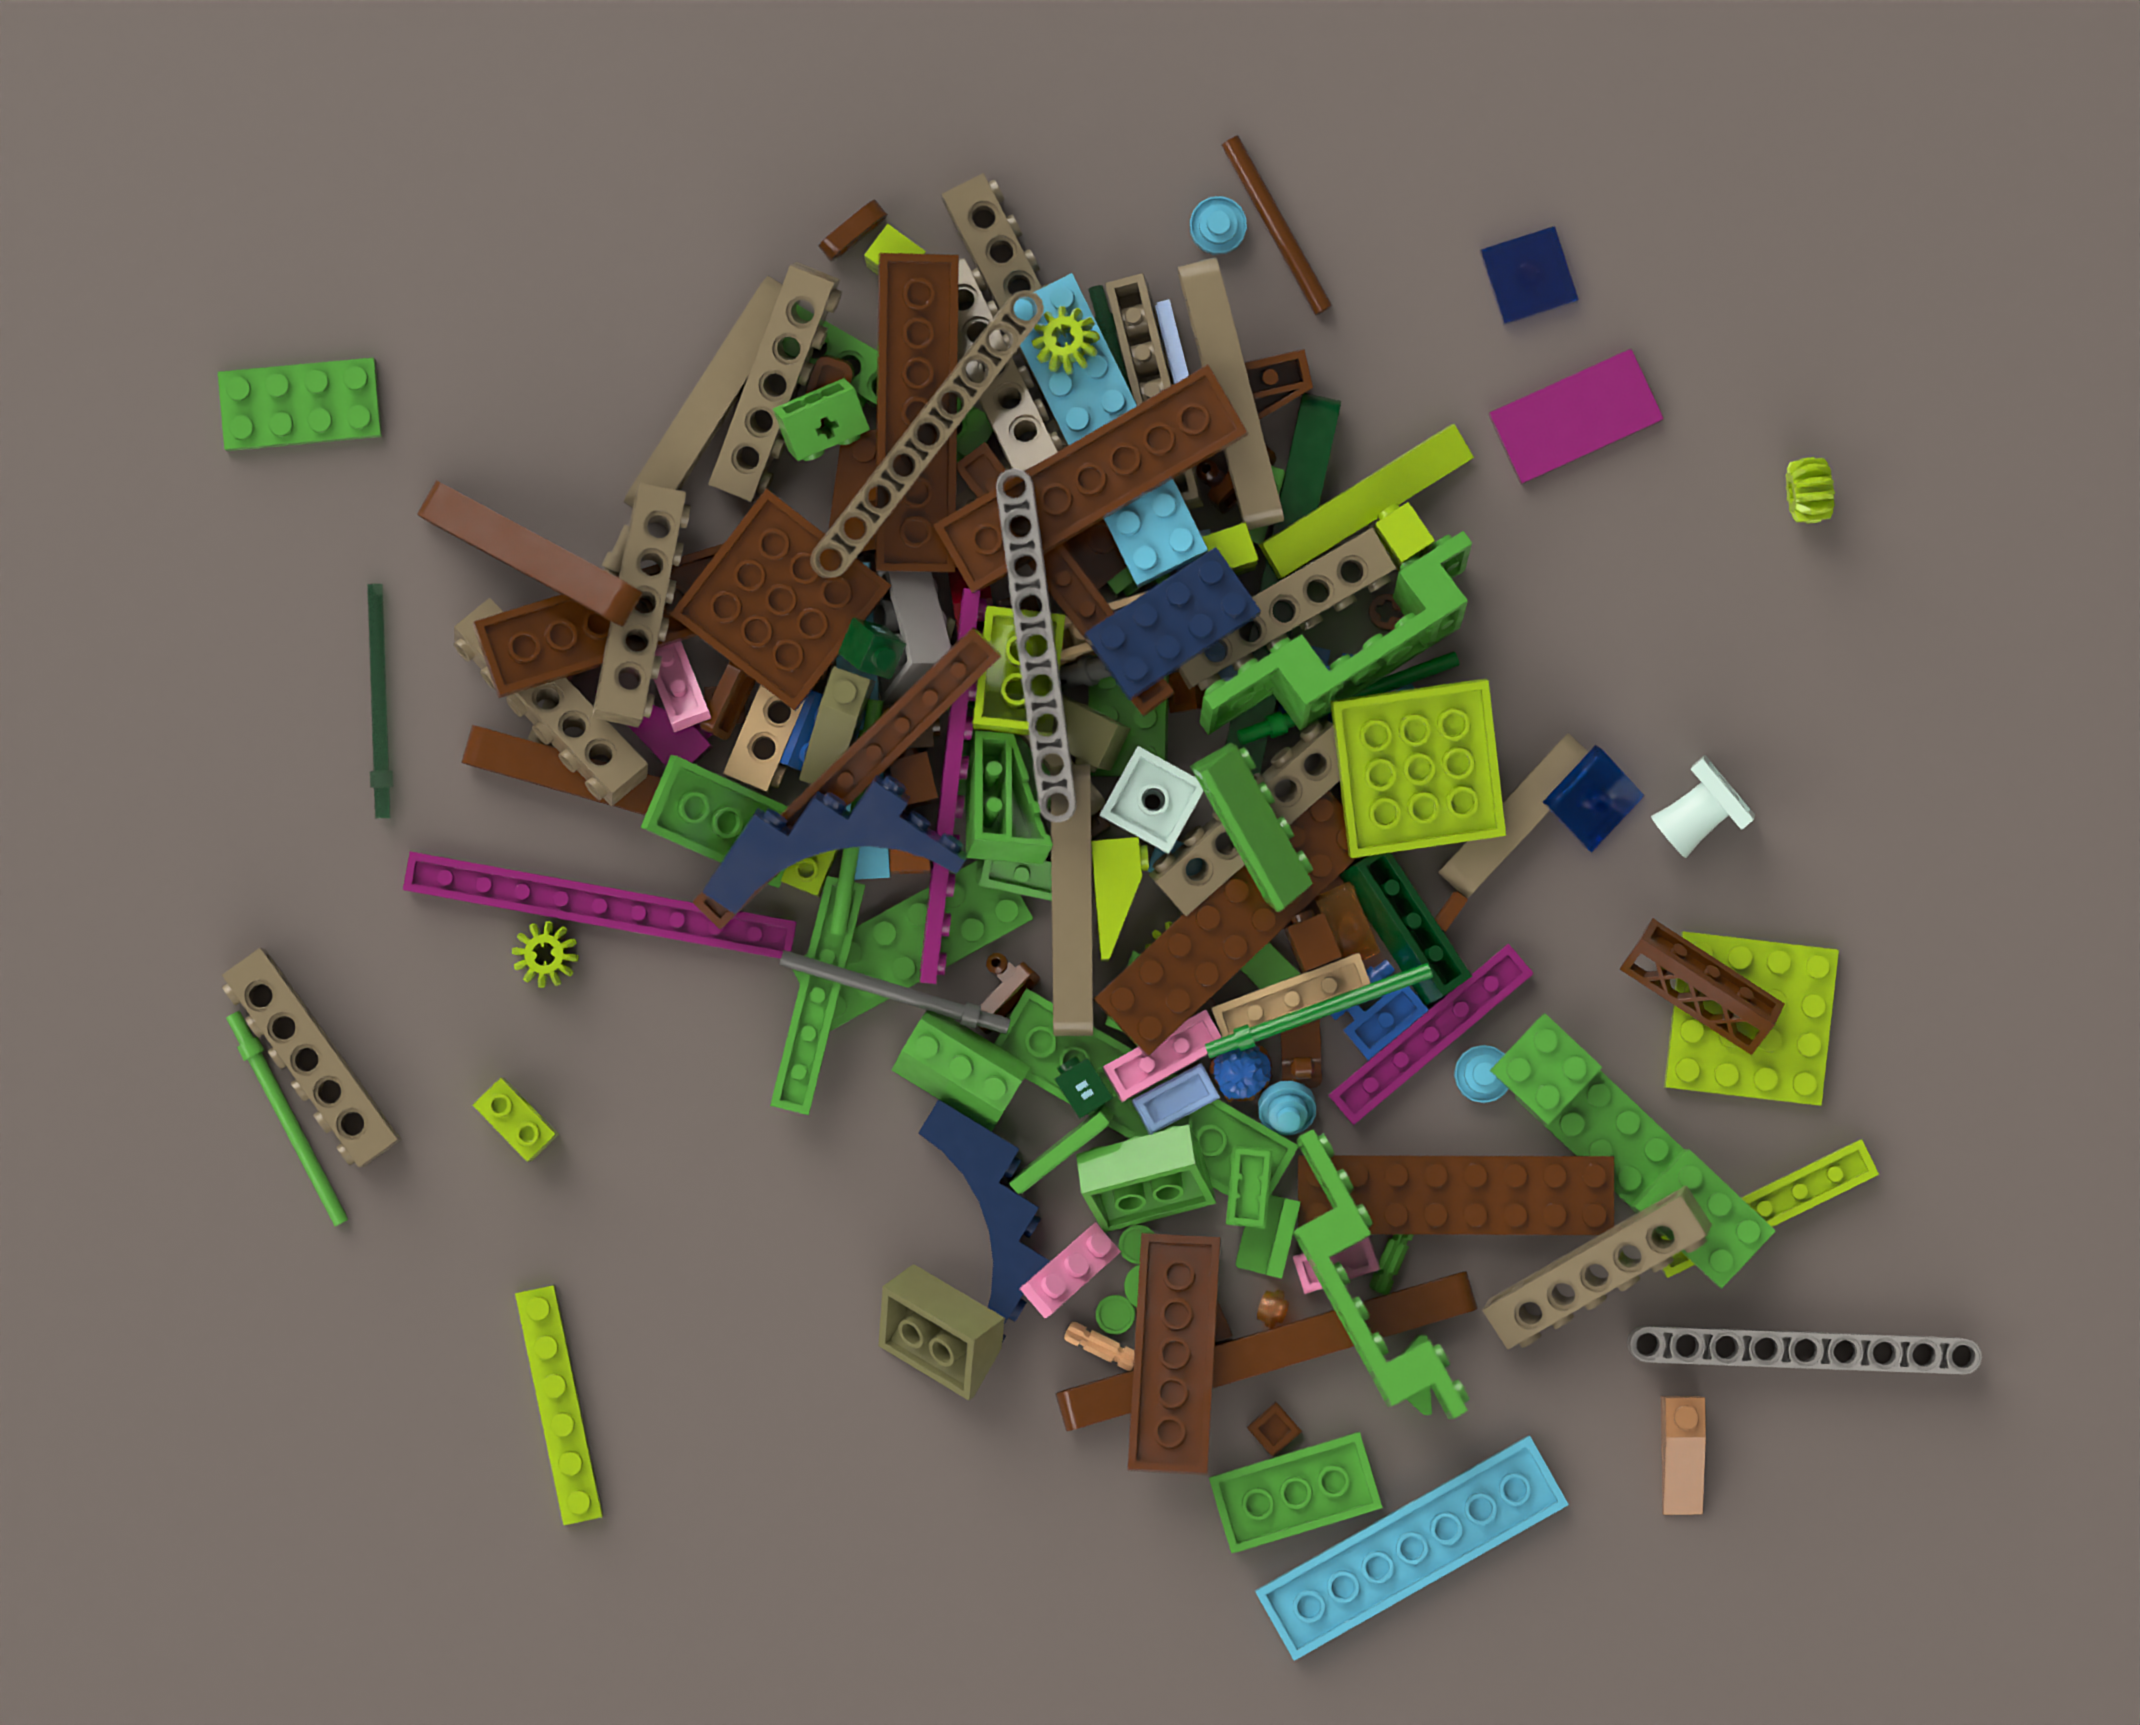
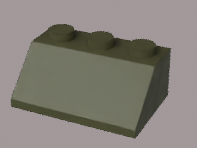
M912 1264L883 1286L878 1346L967 1400H970L977 1393L1002 1349L1005 1318L936 1278L934 1275Z

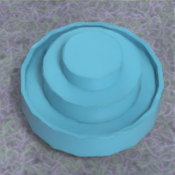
M1223 196L1209 197L1201 201L1193 210L1189 222L1190 235L1194 243L1202 251L1213 255L1227 254L1235 250L1243 241L1247 230L1246 216L1242 208L1234 200Z
M1481 1045L1471 1047L1462 1053L1456 1062L1454 1070L1455 1083L1462 1095L1471 1101L1487 1103L1497 1100L1506 1093L1508 1088L1489 1071L1504 1055L1503 1052L1492 1046Z
M1280 1081L1270 1085L1262 1092L1258 1100L1259 1118L1265 1127L1279 1135L1300 1133L1307 1129L1316 1117L1315 1097L1312 1091L1302 1083Z

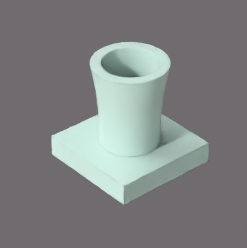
M1137 746L1099 816L1169 854L1201 797L1203 789L1194 776ZM1147 796H1157L1160 800V806L1154 810L1148 809L1145 805Z
M1706 755L1691 767V770L1701 783L1670 806L1651 816L1657 827L1684 858H1687L1700 841L1726 817L1730 816L1741 830L1755 818L1753 811Z

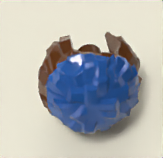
M1259 1045L1244 1051L1238 1048L1213 1057L1209 1067V1073L1215 1075L1214 1079L1219 1084V1089L1228 1102H1231L1233 1099L1239 1102L1256 1099L1257 1095L1269 1087L1273 1077L1270 1055L1263 1046Z

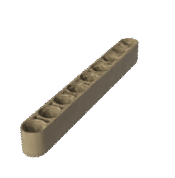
M1024 290L1012 295L976 339L814 548L810 564L817 575L823 578H833L841 575L864 548L1039 322L1043 315L1044 305L1042 299L1036 293ZM1018 299H1025L1032 304L1033 315L1029 320H1021L1015 315L1014 305ZM995 330L1005 332L1009 338V346L1004 352L993 349L990 344V335ZM971 361H976L984 367L985 377L980 383H974L966 376V366ZM947 392L954 393L960 398L961 408L956 414H949L942 408L941 399ZM921 424H929L936 430L937 438L931 446L922 444L917 438V430ZM897 455H905L912 462V471L907 477H901L893 470V460ZM874 486H880L887 491L888 502L882 509L873 507L869 502L868 493ZM850 517L859 519L864 525V533L858 540L848 538L844 532V524ZM825 549H833L839 555L840 564L834 571H827L820 565L819 558Z

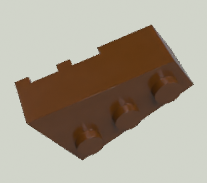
M1305 349L1244 362L1259 420L1313 388Z
M876 429L860 434L861 437L853 443L840 445L829 529L876 470ZM876 486L872 487L868 493L869 502L875 508ZM850 517L844 524V532L848 538L858 540L864 533V525L859 519ZM875 533L857 557L875 554Z

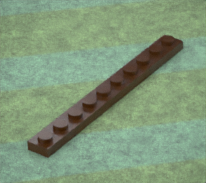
M973 626L780 814L787 820L785 826L790 829L793 828L817 791L823 795L830 792L842 799L848 806L871 784L876 775H880L1001 657V653ZM774 875L771 879H769L766 883L759 887L749 897V899L744 903V905L739 909V911L752 898H754L776 875ZM702 891L692 901L720 930L736 915L702 893Z

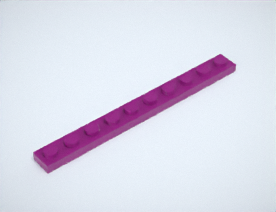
M963 588L957 642L973 626L976 628L977 622H984L987 599L980 598V590L972 593L970 589ZM978 680L949 707L936 833L940 836L948 833L959 841L960 835L953 834L955 818L962 819L964 808V795H957L959 779H967L969 756L962 755L963 741L971 740L973 717L966 716L968 700L975 701ZM933 861L919 974L920 983L936 984L937 975L944 976L947 952H940L941 936L949 937L951 913L944 912L946 897H953L956 877V874L949 873L948 869Z
M411 851L409 852L403 884L404 891L781 959L784 950L792 952L797 927L796 921L739 911L720 930L692 902Z

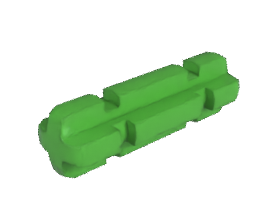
M1394 1234L1392 1239H1388L1378 1262L1380 1270L1377 1273L1374 1272L1369 1284L1372 1290L1384 1295L1390 1293L1394 1283L1392 1280L1393 1275L1398 1274L1409 1248L1407 1242L1408 1240L1412 1241L1414 1234Z

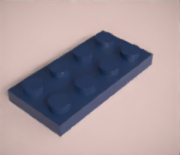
M1215 547L1085 632L1084 637L1130 701L1259 616L1261 610Z

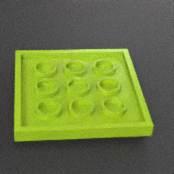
M1479 679L1330 701L1349 857L1356 858L1506 836L1489 680Z
M1682 931L1681 937L1779 999L1785 1005L1776 1024L1752 1055L1673 1005L1664 1088L1822 1106L1839 950ZM1676 979V991L1679 993L1690 992L1688 983L1681 979ZM1714 1000L1703 1001L1704 1008L1710 1013L1724 1014L1722 1006ZM1736 1022L1738 1031L1750 1039H1753L1759 1031L1748 1022Z

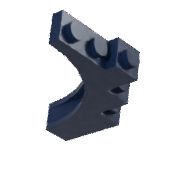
M876 775L851 813L845 810L847 804L842 799L830 792L823 795L819 791L816 792L792 829L785 826L787 820L779 813L771 809H767L764 812L757 808L705 885L702 893L736 914L749 897L778 872L807 857L831 850L866 846L896 849L927 858L954 873H957L965 862L967 853L962 850L964 845L952 835L944 833L940 836L929 828L931 823L919 813L911 810L908 814L903 811L908 804L910 796L904 793L907 788L901 782L888 775L885 779Z
M938 1100L918 1134L948 1157L963 1174L979 1201L989 1230L993 1258L992 1289L987 1308L1004 1317V1325L1008 1318L1016 1322L1027 1304L1025 1300L1021 1299L1024 1293L1020 1288L1051 1261L1019 1241L1022 1235L1030 1238L1042 1219L1036 1215L1039 1207L999 1183L1003 1176L1010 1180L1022 1161L1015 1156L1019 1148L941 1100Z

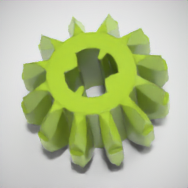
M1060 306L1058 309L1059 317L1054 319L1053 315L1047 311L1044 313V317L1048 325H1035L1034 330L1041 336L1032 340V346L1036 349H1042L1038 353L1037 358L1040 363L1050 360L1049 369L1052 372L1059 370L1063 363L1065 372L1072 374L1074 362H1078L1079 366L1085 369L1088 364L1083 356L1085 354L1091 357L1097 355L1098 351L1090 344L1099 341L1100 335L1096 331H1090L1095 322L1091 317L1082 320L1083 312L1081 309L1075 308L1068 317L1066 307ZM1066 333H1070L1074 341L1071 345L1065 342L1066 347H1062L1058 338L1061 335L1066 338Z
M1807 457L1790 462L1785 475V488L1787 490L1789 512L1792 514V518L1796 522H1805L1806 524L1830 519L1835 506V491L1833 486L1834 480L1832 479L1831 468L1828 466V462L1824 458Z
M545 922L544 934L540 933L537 924L532 923L529 925L533 935L532 939L523 933L517 935V938L527 945L525 949L512 948V954L524 956L525 960L515 963L514 968L518 971L529 966L530 969L523 978L527 983L531 982L536 974L539 973L538 987H546L547 975H550L555 986H559L562 984L558 974L559 970L568 976L574 974V971L564 964L566 960L572 962L579 961V955L567 954L566 952L567 949L575 947L577 941L576 939H569L563 943L561 942L568 931L564 926L559 928L553 937V922ZM547 944H551L554 947L551 954L555 959L551 964L544 961V966L538 963L540 955L536 951L540 946L547 948Z

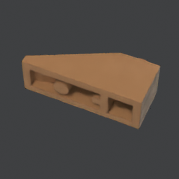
M1660 1396L1663 1515L1703 1514L1706 1446L1705 1397Z

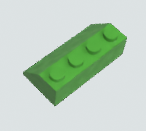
M1229 743L1192 764L1190 768L1265 902L1278 912L1313 884L1308 873L1313 871V868L1304 852L1300 850L1296 853L1289 839L1294 837V834L1285 818L1281 816L1277 819L1270 805L1275 800L1264 782L1257 784L1251 770L1255 769L1256 766L1246 748L1243 747L1238 750L1236 745Z

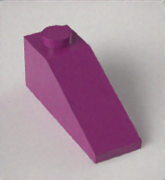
M654 705L650 718L643 717L639 727L627 725L666 766L671 755L696 764L713 748L707 741L712 734L701 729L700 723L674 732L666 710Z

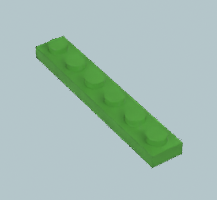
M827 876L807 957L846 968L866 885L854 882L845 936L830 933L839 878ZM803 972L770 1106L805 1115L810 1114L841 988L840 983Z

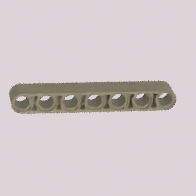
M1213 257L1177 267L1202 368L1209 365L1249 434L1224 449L1242 522H1246L1248 531L1283 522V511L1217 258Z
M770 276L763 280L634 481L623 503L633 508L635 493L640 482L681 490L743 392L783 284Z
M1090 764L1072 765L1077 800L1074 815L1064 822L1051 821V842L1053 844L1051 848L1053 1036H1093ZM1050 765V776L1059 775L1064 765ZM1062 793L1052 794L1051 814L1055 816L1064 815L1069 809L1068 798Z

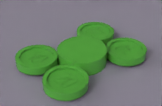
M1130 1226L1120 1236V1253L1127 1261L1139 1265L1133 1267L1125 1278L1124 1291L1127 1298L1120 1295H1110L1102 1299L1096 1308V1321L1100 1328L1109 1334L1124 1333L1134 1322L1135 1311L1133 1305L1137 1307L1141 1233L1155 1234L1147 1226Z

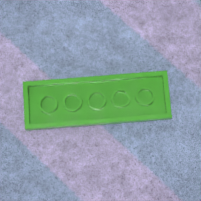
M978 859L960 869L957 873H953L956 874L953 897H946L944 912L951 913L949 937L941 936L940 952H947L946 967L1033 920L1020 894L979 885L985 859ZM929 887L855 927L845 969L907 988L919 983ZM792 969L799 983H801L803 972ZM841 984L830 1032L887 1001L889 998Z

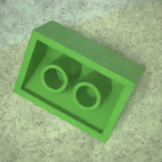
M927 1010L918 1022L891 1070L992 1132L1031 1066L966 1026L960 1025L953 1018Z
M1189 1124L1172 1126L1165 1131L1146 1136H1134L1127 1141L1108 1146H1096L1089 1151L1076 1154L1081 1194L1104 1232L1216 1204V1197L1201 1146Z

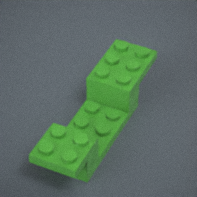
M1464 531L1454 537L1448 534L1435 542L1431 547L1432 551L1420 558L1419 555H1415L1406 560L1399 567L1400 571L1393 594V599L1404 614V617L1395 624V629L1384 637L1379 633L1367 640L1362 646L1363 650L1352 657L1346 654L1337 659L1330 666L1331 671H1328L1301 634L1293 640H1290L1288 637L1279 641L1271 648V654L1258 661L1257 658L1246 662L1237 671L1238 675L1226 682L1224 679H1221L1212 684L1205 691L1200 724L1204 730L1210 735L1274 694L1301 731L1332 711L1331 700L1354 697L1461 627L1468 600L1452 579L1466 569L1472 546L1471 540Z
M1543 1013L1489 1071L1516 1095L1515 1099L1575 1156H1614V1193L1636 1214L1687 1185L1712 1226L1707 1236H1705L1707 1239L1705 1244L1690 1253H1687L1685 1249L1681 1250V1252L1722 1289L1776 1230L1690 1149H1683L1600 1070L1602 1068L1600 1064L1548 1015ZM1656 1227V1232L1663 1234L1668 1240L1675 1238L1674 1232L1669 1227Z
M1314 1129L1299 1136L1296 1142L1333 1210L1299 1227L1294 1231L1293 1235L1387 1407L1389 1408L1430 1386L1449 1420L1467 1412L1468 1410L1464 1403L1470 1399L1459 1379L1452 1382L1445 1368L1450 1365V1362L1440 1344L1433 1347L1428 1340L1390 1362H1386L1383 1356L1388 1354L1389 1351L1380 1334L1376 1332L1371 1335L1364 1321L1370 1318L1364 1304L1359 1296L1352 1299L1345 1287L1350 1283L1347 1273L1340 1262L1333 1264L1330 1260L1333 1256L1368 1238L1371 1235L1368 1228L1373 1225V1222L1364 1205L1361 1203L1355 1206L1349 1193L1354 1190V1187L1344 1169L1336 1171L1330 1158L1335 1153L1324 1133L1317 1136Z

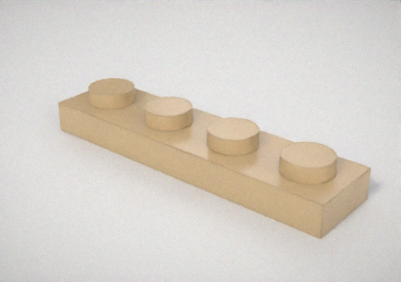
M1356 953L1213 1006L1211 1009L1222 1037L1233 1034V1029L1246 1024L1250 1028L1368 985L1370 980L1360 954Z

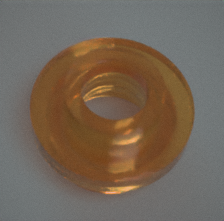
M1277 1289L1275 1292L1266 1290L1260 1301L1257 1320L1265 1322V1327L1272 1329L1277 1322L1283 1323L1287 1315L1289 1301L1284 1300L1285 1293L1282 1290Z

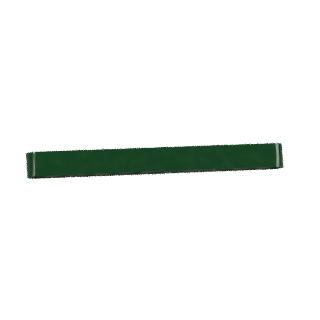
M1309 393L1302 394L1279 498L1284 521L1273 525L1271 537L1319 507L1341 407L1340 400ZM1266 558L1259 593L1304 568L1306 563L1285 577L1278 579ZM1282 601L1274 604L1272 612L1275 619L1283 623L1289 622L1293 616L1291 606ZM1253 622L1248 642H1255L1259 636L1258 627ZM1291 630L1286 633L1289 638L1291 635ZM1265 645L1252 654L1260 661L1271 653ZM1274 694L1230 721L1225 745L1232 743L1237 746L1238 750L1243 747L1246 748L1256 766L1255 769L1251 770L1252 775L1261 772L1268 736L1241 745L1237 736V730L1265 721L1264 717L1274 712L1277 699Z

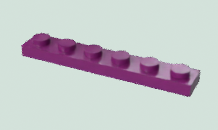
M1508 943L1473 972L1471 978L1448 993L1329 1093L1328 1097L1349 1122L1355 1125L1534 973Z

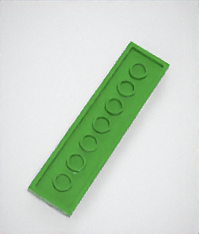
M1026 988L1009 1017L1011 1021L1007 1034L1000 1033L994 1044L1031 1066L1025 1079L1068 1104V1100L1054 1080L1060 1075L1057 1067L1075 1056L1078 1057L1080 1062L1088 1058L1113 1097L1104 1103L1113 1114V1119L1108 1127L1127 1138L1149 1135L1131 1100L1177 1075L1172 1074L1121 1102L1102 1068L1133 1049L1093 1027V1036H1053V1003ZM1219 1099L1155 1132L1165 1131L1172 1126L1189 1124L1201 1146L1212 1187L1227 1196L1229 1194L1233 1146L1273 1149L1268 1199L1299 1147ZM1102 1104L1101 1106H1099V1107L1096 1108L1095 1110L1091 1111V1112L1088 1113L1087 1115H1089V1116L1092 1115L1095 1111H1097V1110H1098L1100 1107H1102L1104 1104Z

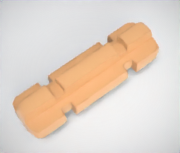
M1077 1322L1069 1324L1064 1335V1339L1077 1347L1080 1344L1084 1346V1350L1110 1363L1115 1361L1117 1366L1127 1371L1133 1370L1135 1350L1127 1346L1122 1348L1120 1343L1094 1330L1089 1332L1086 1330L1087 1327Z

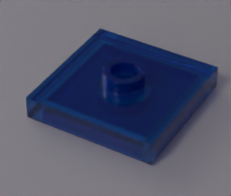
M1555 226L1480 250L1503 325L1578 302L1579 298Z
M1595 745L1547 796L1543 804L1581 845L1592 853L1645 795L1606 752Z

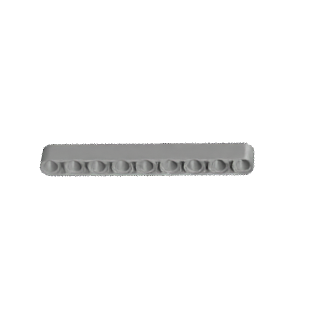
M1009 469L999 476L996 489L1039 807L1046 819L1052 822H1064L1074 815L1077 800L1035 490L1032 479L1026 472L1020 469ZM1012 477H1020L1026 482V491L1019 498H1010L1005 494V484ZM1019 516L1029 518L1032 524L1030 533L1024 538H1016L1010 532L1012 520ZM1023 556H1031L1037 562L1035 574L1028 578L1018 576L1015 571L1017 560ZM1030 595L1039 597L1043 604L1040 614L1033 618L1024 616L1020 609L1022 600ZM1033 635L1044 636L1048 643L1046 653L1040 657H1032L1026 651V642ZM1040 674L1048 675L1053 681V689L1045 697L1036 696L1031 689L1032 680ZM1044 714L1054 715L1059 723L1057 732L1049 737L1040 735L1036 728L1038 719ZM1051 753L1060 755L1064 761L1062 772L1054 777L1046 775L1042 769L1044 757ZM1062 793L1068 798L1069 809L1064 815L1055 816L1048 811L1047 801L1052 794Z
M1639 1326L1631 1331L1627 1339V1348L1630 1354L1637 1360L1648 1363L1970 1374L1977 1370L1982 1360L1979 1346L1972 1340L1959 1337ZM1644 1333H1651L1656 1339V1348L1649 1355L1640 1354L1636 1347L1637 1339ZM1689 1334L1695 1340V1350L1689 1356L1683 1357L1676 1350V1342L1682 1335ZM1722 1336L1731 1337L1735 1344L1734 1352L1727 1358L1719 1357L1715 1350L1716 1342ZM1768 1337L1774 1344V1351L1771 1357L1761 1360L1755 1354V1344L1761 1338ZM1801 1339H1808L1813 1345V1354L1805 1361L1798 1360L1794 1353L1795 1345ZM1846 1340L1852 1346V1356L1846 1362L1840 1363L1834 1357V1347L1838 1342ZM1880 1342L1888 1343L1892 1350L1891 1358L1884 1364L1877 1363L1873 1356L1874 1348ZM1925 1343L1931 1350V1357L1926 1364L1919 1366L1913 1360V1350L1917 1345ZM1959 1345H1965L1970 1351V1360L1962 1367L1956 1366L1952 1360V1353Z

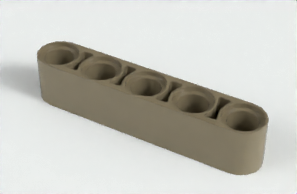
M1567 733L1504 800L1503 812L1506 836L1465 842L1439 870L1438 874L1468 899L1597 759L1572 735Z

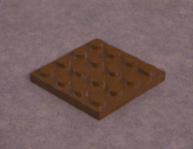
M766 489L670 614L786 705L797 711L840 655L838 651L852 618L855 617L866 621L892 585L857 558L839 576L823 578L817 575L811 567L810 558L814 548L825 536V533ZM825 549L820 555L819 562L823 569L834 571L840 564V558L835 550Z

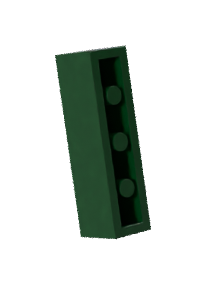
M1391 853L1365 856L1339 875L1402 972L1425 963L1429 964L1433 978L1411 985L1425 1006L1445 996L1472 977Z

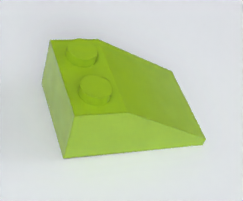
M987 606L983 636L1001 653V657L978 679L973 729L1030 736L1013 609ZM1021 610L1024 616L1030 618L1040 614V612ZM1051 613L1058 667L1060 669L1066 615ZM1033 635L1026 642V651L1032 657H1040L1048 649L1047 640L1042 635ZM1046 674L1037 675L1031 682L1032 692L1038 697L1049 695L1053 689L1052 679ZM1044 714L1038 719L1036 728L1040 735L1044 737L1052 736L1054 715Z
M1139 837L1091 841L1101 962L1109 961L1142 878V871H1148L1149 869L1147 845L1139 846Z

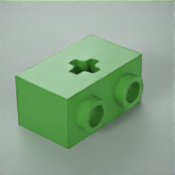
M845 378L773 408L787 449L797 461L816 459L825 453V449L836 444L847 445L853 443L861 437L860 434L870 430L855 388ZM826 417V419H824L825 426L819 429V427L821 426L820 420Z

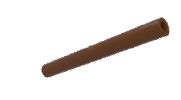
M1239 136L1230 138L1221 146L1315 315L1326 311L1332 307V304Z

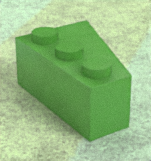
M975 731L966 748V756H969L966 779V858L1043 864L1053 844L1043 827L1040 818L1041 810L1038 802L1034 801L1029 787V776L1014 734Z

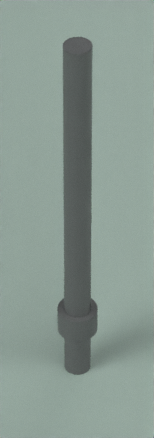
M786 950L783 951L779 965L958 1019L961 1020L960 1025L975 1029L977 1025L1007 1034L1011 1019L982 1011V1006L966 1002V1005L959 1004Z

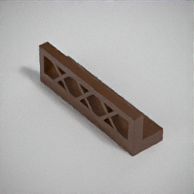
M1654 918L1646 926L1638 943L1619 969L1750 1055L1755 1052L1774 1027L1785 1005L1779 999ZM1640 954H1643L1655 962L1657 971H1646L1634 962ZM1669 979L1685 981L1689 985L1690 992L1679 993L1671 987ZM1714 1000L1722 1006L1724 1014L1710 1013L1704 1008L1703 1001ZM1736 1022H1748L1759 1031L1753 1039H1750L1738 1031Z

